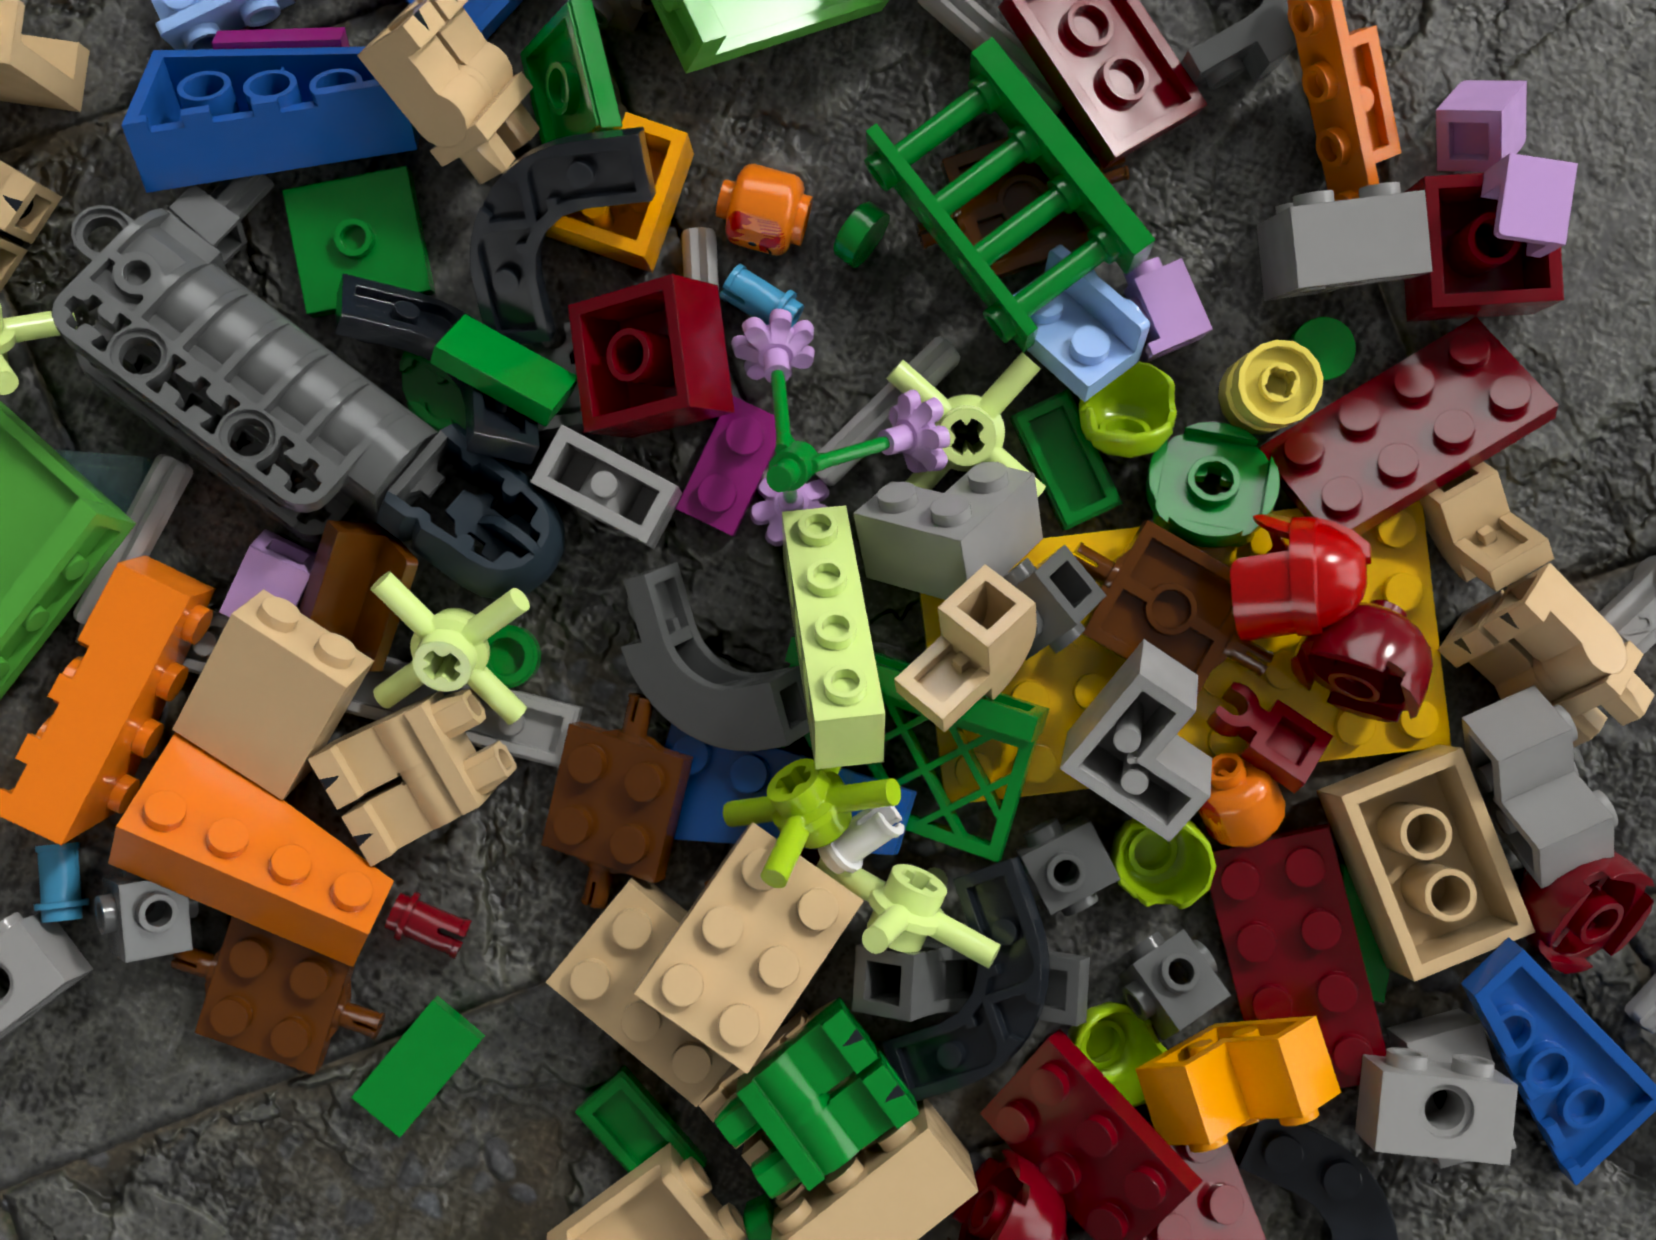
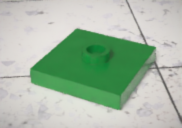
M568 0L520 53L525 77L533 86L529 94L536 122L540 128L539 135L542 144L562 137L619 130L622 127L592 0Z
M407 166L282 190L307 315L317 318L336 314L337 291L343 273L425 295L436 294L412 171Z

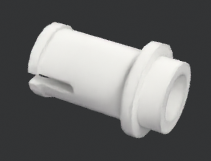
M895 806L861 811L852 817L850 825L838 839L824 847L818 848L822 861L831 871L837 874L845 871L850 873L856 872L862 868L863 858L891 839L897 838L904 833V825L898 823L902 820V817Z

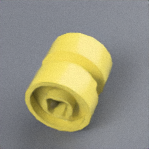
M1273 340L1260 344L1227 368L1219 384L1218 400L1223 415L1232 425L1242 428L1250 434L1264 435L1298 422L1313 411L1322 395L1324 378L1319 362L1307 348L1294 341Z

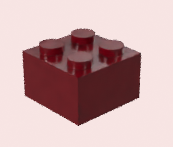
M1484 173L1424 176L1405 192L1425 190L1432 272L1404 280L1407 322L1532 315L1564 301L1562 249L1560 247L1541 258L1526 255V242L1495 237L1494 225L1498 200L1481 197Z
M670 274L568 305L584 433L634 438L735 413L718 285Z

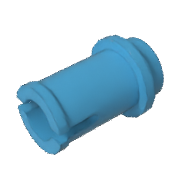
M741 263L729 274L722 287L724 289L719 294V298L724 302H729L751 317L760 318L766 325L770 324L769 316L773 309L789 311L792 315L791 327L797 323L804 309V304L796 300V292L790 289L784 293L749 271Z
M80 842L35 846V852L38 856L40 903L33 904L34 911H41V923L83 918L82 906L89 905V898L82 899Z

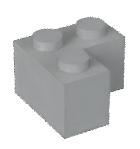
M1386 182L1359 188V198L1335 201L1333 190H1323L1293 196L1292 203L1276 206V215L1257 225L1264 301L1326 294L1344 287L1411 279L1432 272L1425 190L1401 193L1400 182Z
M981 462L975 465L945 493L916 487L909 482L891 481L879 489L871 499L853 513L866 578L944 600L950 597L985 564L1004 577L1043 539L1035 474L1009 468L999 462Z
M1143 639L1068 730L1060 765L1062 771L1169 842L1211 797L1212 758L1177 735L1196 712L1198 675Z
M1533 685L1462 717L1465 755L1494 829L1541 889L1549 886L1557 878L1580 865L1602 858L1614 857V827L1618 825L1616 811L1603 792L1600 790L1592 792L1579 777L1578 769L1574 762L1573 741L1578 739V732L1573 719L1563 706L1559 704L1552 706Z

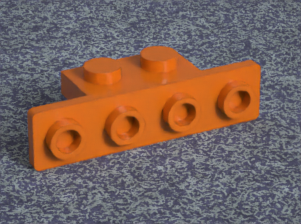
M1287 0L1288 21L1295 35L1303 73L1302 86L1310 105L1316 133V151L1322 162L1327 189L1334 191L1335 201L1359 198V188L1379 184L1376 163L1402 153L1377 26L1363 27L1349 32L1342 0Z

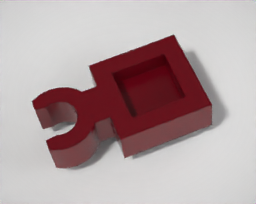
M1233 682L1221 698L1237 709L1238 715H1233L1225 708L1218 706L1208 717L1207 724L1212 730L1222 736H1239L1248 742L1239 756L1257 769L1269 774L1272 779L1295 794L1307 782L1333 735L1279 699L1268 710H1265L1260 706L1256 694L1249 687L1239 682Z

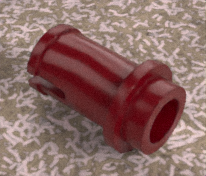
M415 892L412 897L400 893L391 909L384 928L395 932L394 939L400 941L405 936L448 954L449 957L455 959L463 942L442 934L440 928L461 937H466L472 920L463 919L420 901L421 894Z

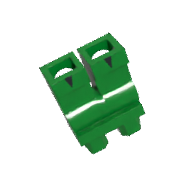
M839 997L774 1049L755 1067L753 1066L748 1074L744 1073L738 1077L736 1092L715 1113L714 1122L734 1148L761 1128L764 1130L775 1146L752 1162L751 1170L756 1180L772 1199L794 1188L800 1182L810 1191L825 1179V1175L843 1166L872 1141L894 1126L899 1129L920 1113L913 1094L881 1051H876L873 1040L841 997Z

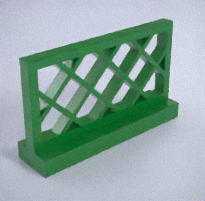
M795 636L791 637L785 662L790 663V667L799 666ZM874 652L883 703L886 704L897 725V728L885 734L884 742L901 734L919 767L899 777L896 781L901 786L923 775L940 807L923 817L910 813L906 831L998 863L1004 853L1038 736L1043 733L1049 708L1000 693L993 701L984 695L949 728L958 748L929 762L912 730L913 727L928 720V718L900 696L895 688L894 679L911 663ZM902 709L919 714L920 716L908 722ZM962 729L981 736L969 742ZM809 732L804 736L812 750L811 737ZM991 739L1018 747L1012 772L990 783L973 748ZM963 755L980 788L951 802L934 768ZM881 762L868 764L876 779H889ZM1008 784L1003 802L1001 803L995 790ZM984 796L997 819L991 841L967 833L955 810ZM945 816L950 827L934 822V820Z

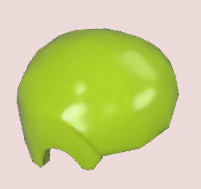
M1139 361L1084 402L1080 399L1078 411L1085 439L1091 441L1094 448L1107 455L1133 458L1156 452L1173 434L1172 429L1177 416L1174 381L1169 375L1154 365Z
M1134 818L1125 821L1115 833L1110 860L1121 879L1117 882L1144 906L1173 905L1179 909H1185L1192 906L1210 890L1216 870V863L1210 842L1193 821L1189 820L1170 842Z
M1109 1001L1089 1008L1087 1010L1086 1023L1079 1026H1071L1067 1037L1133 1107L1146 1104L1135 1069L1167 1051L1155 1035L1150 1019L1142 1021L1127 1005Z

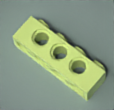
M846 505L782 512L784 569L815 770L884 762L885 709Z

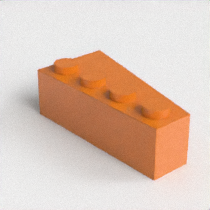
M147 555L117 563L77 639L79 645L88 648L84 657L78 656L73 659L64 671L59 673L47 697L52 698L58 706L54 714L42 724L36 735L27 734L15 759L27 765L15 788L11 790L0 788V817L59 845H63L113 814H122L127 810L140 787V780L134 777L142 758H147L153 752L162 737L164 724L159 722V718L166 702L172 701L178 695L187 679L189 669L183 663L191 644H197L210 626L213 611L207 607L216 588Z
M177 732L173 734L118 822L108 862L110 865L351 967L354 966L394 883V880L375 866L370 867L364 858L287 802L276 797Z

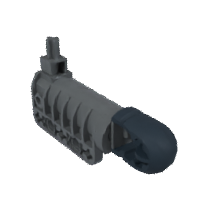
M264 174L224 180L210 195L197 185H192L169 207L168 211L163 208L154 209L135 220L124 212L105 205L89 207L78 214L72 223L71 236L80 257L87 266L58 295L53 303L52 318L61 336L71 348L77 351L76 356L79 366L95 386L296 537L305 541L320 542L327 520L322 523L317 519H312L305 525L301 523L303 519L302 512L309 513L319 510L324 506L329 517L328 520L348 521L359 510L400 541L412 540L413 551L457 584L481 597L498 599L512 588H517L527 595L546 581L554 572L565 550V526L555 503L543 489L532 484L528 476L505 459H497L467 451L466 430L459 424L453 423L439 432L228 274L225 265L247 243L241 221L274 187L272 180ZM114 226L121 230L101 252H96L87 246L89 235L98 227ZM99 306L97 310L99 314L98 322L93 327L84 323L75 329L77 322L72 315L74 310L81 307L90 312ZM123 360L125 364L133 371H135L137 374H133L123 368ZM144 364H148V365H149V366L145 367L144 369H142V367H143ZM167 382H170V383L176 385L177 388H178V390H179V392H178L175 388H173L171 385H169ZM162 386L161 391L159 393L153 391ZM194 402L200 403L198 406H193ZM217 426L214 434L207 432ZM245 440H249L250 442H252L244 448H242ZM230 444H232L240 451H238V453L234 452L233 449L230 447ZM277 461V462L279 463V465L281 466V468L278 467L276 464H273V463H275V462ZM449 462L462 471L465 480L472 485H481L489 492L475 496L463 489L445 510L446 515L455 523V538L432 523L430 514L422 508L411 507L421 494L429 500L443 484L445 476L440 472ZM273 464L269 475L261 472ZM244 478H246L248 481H250V482H251L252 484H254L255 486L249 484ZM295 478H300L303 482L295 486L297 492L295 494L290 492ZM495 498L502 503V515L492 509ZM275 502H278V503H279L280 505H282V506H281V507H278V506H277L276 504H274V503H275ZM472 537L484 545L481 556L475 553L474 539Z

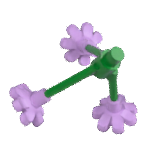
M773 309L771 311L769 325H766L758 317H750L743 322L742 328L745 336L737 335L731 341L734 354L737 358L746 360L744 368L748 377L754 380L765 377L772 387L776 429V455L769 463L766 478L760 482L757 489L758 493L766 500L756 503L750 510V517L754 524H770L765 534V539L773 546L783 545L782 512L827 507L819 503L829 496L827 485L820 479L806 484L819 471L879 452L885 455L903 453L907 468L914 473L941 471L945 468L948 457L942 448L949 447L950 433L945 426L935 425L944 414L943 405L935 397L921 404L919 393L913 389L898 396V404L891 407L889 411V420L893 427L881 430L877 438L826 453H817L810 444L803 441H795L790 430L786 381L791 377L793 367L806 369L813 363L815 350L808 345L813 340V324L808 320H801L791 327L792 315L784 309Z

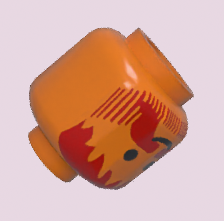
M748 164L740 171L736 182L727 179L723 181L716 206V217L726 219V236L734 245L781 256L789 250L791 244L801 246L811 213L813 196L804 194V183L800 177L794 174L757 164Z
M1240 751L1217 755L1212 758L1211 797L1198 810L1208 834L1220 844L1233 847H1252L1263 843L1279 828L1285 818V800L1277 781L1272 779L1266 772L1257 769L1239 756L1241 754Z

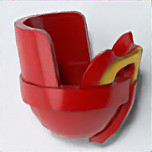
M1272 513L1253 516L1255 523L1268 531L1272 548L1266 554L1239 558L1231 565L1230 583L1236 630L1241 641L1297 634V636L1320 635L1323 632V628L1334 625L1356 609L1363 600L1368 584L1367 565L1371 564V546L1369 542L1354 530L1318 517H1292L1290 519ZM1283 538L1289 539V546L1285 543Z

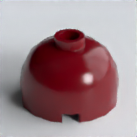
M1372 600L1369 603L1360 602L1350 615L1334 625L1323 628L1322 634L1302 636L1291 659V671L1299 683L1309 691L1315 680L1321 686L1331 691L1327 703L1362 718L1382 722H1398L1402 711H1408L1410 719L1418 715L1427 694L1433 668L1431 647L1419 628L1407 618V614L1402 608L1385 600Z
M1615 851L1614 857L1602 858L1580 865L1542 889L1526 868H1524L1523 878L1519 883L1518 889L1535 929V933L1524 938L1533 950L1553 969L1564 974L1586 971L1593 967L1585 959L1586 957L1593 955L1601 948L1610 956H1613L1641 929L1652 911L1654 899L1645 892L1646 885L1654 887L1653 880L1633 862Z
M1010 1149L1001 1150L1006 1158L1001 1163L992 1158H988L982 1163L974 1174L978 1192L958 1207L952 1217L962 1223L958 1240H1068V1235L1066 1234L1067 1213L1063 1196L1058 1194L1054 1186L1040 1172V1167Z

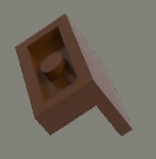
M327 520L299 611L329 632L347 638L358 651L374 660L368 672H382L400 618L371 591V587L381 576L390 571L410 590L418 568V560L399 539L379 524Z

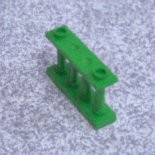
M991 37L971 52L969 90L895 145H893L877 123L866 130L868 157L864 159V162L871 176L884 191L887 192L891 188L897 191L988 307L983 311V315L994 333L1005 343L1013 339L1022 352H1025L1034 345L1038 327L1030 318L1033 314L1102 262L1107 264L1116 262L1126 275L1147 260L1156 239L1001 46ZM983 111L987 114H992L995 111L1010 129L1007 132L1008 140L933 195L912 169L911 165ZM1025 161L1027 164H1031L1035 161L1050 179L1047 182L1048 190L973 246L950 216L1021 162ZM1065 211L1071 214L1075 211L1090 229L1087 233L1089 240L1013 296L990 266L1061 212Z

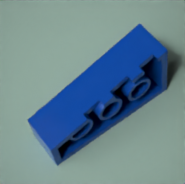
M365 47L153 50L121 124L146 193L417 150L421 134L357 56Z

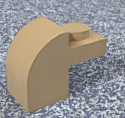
M1485 462L1478 464L1419 500L1423 507L1427 531L1443 558L1465 582L1478 577L1497 592L1509 584L1521 580L1530 572L1554 559L1548 538L1510 512L1498 471Z
M986 564L938 607L941 636L894 679L896 692L944 732L984 695L993 701L1004 690L1026 659L1035 638L1037 627L1036 602Z

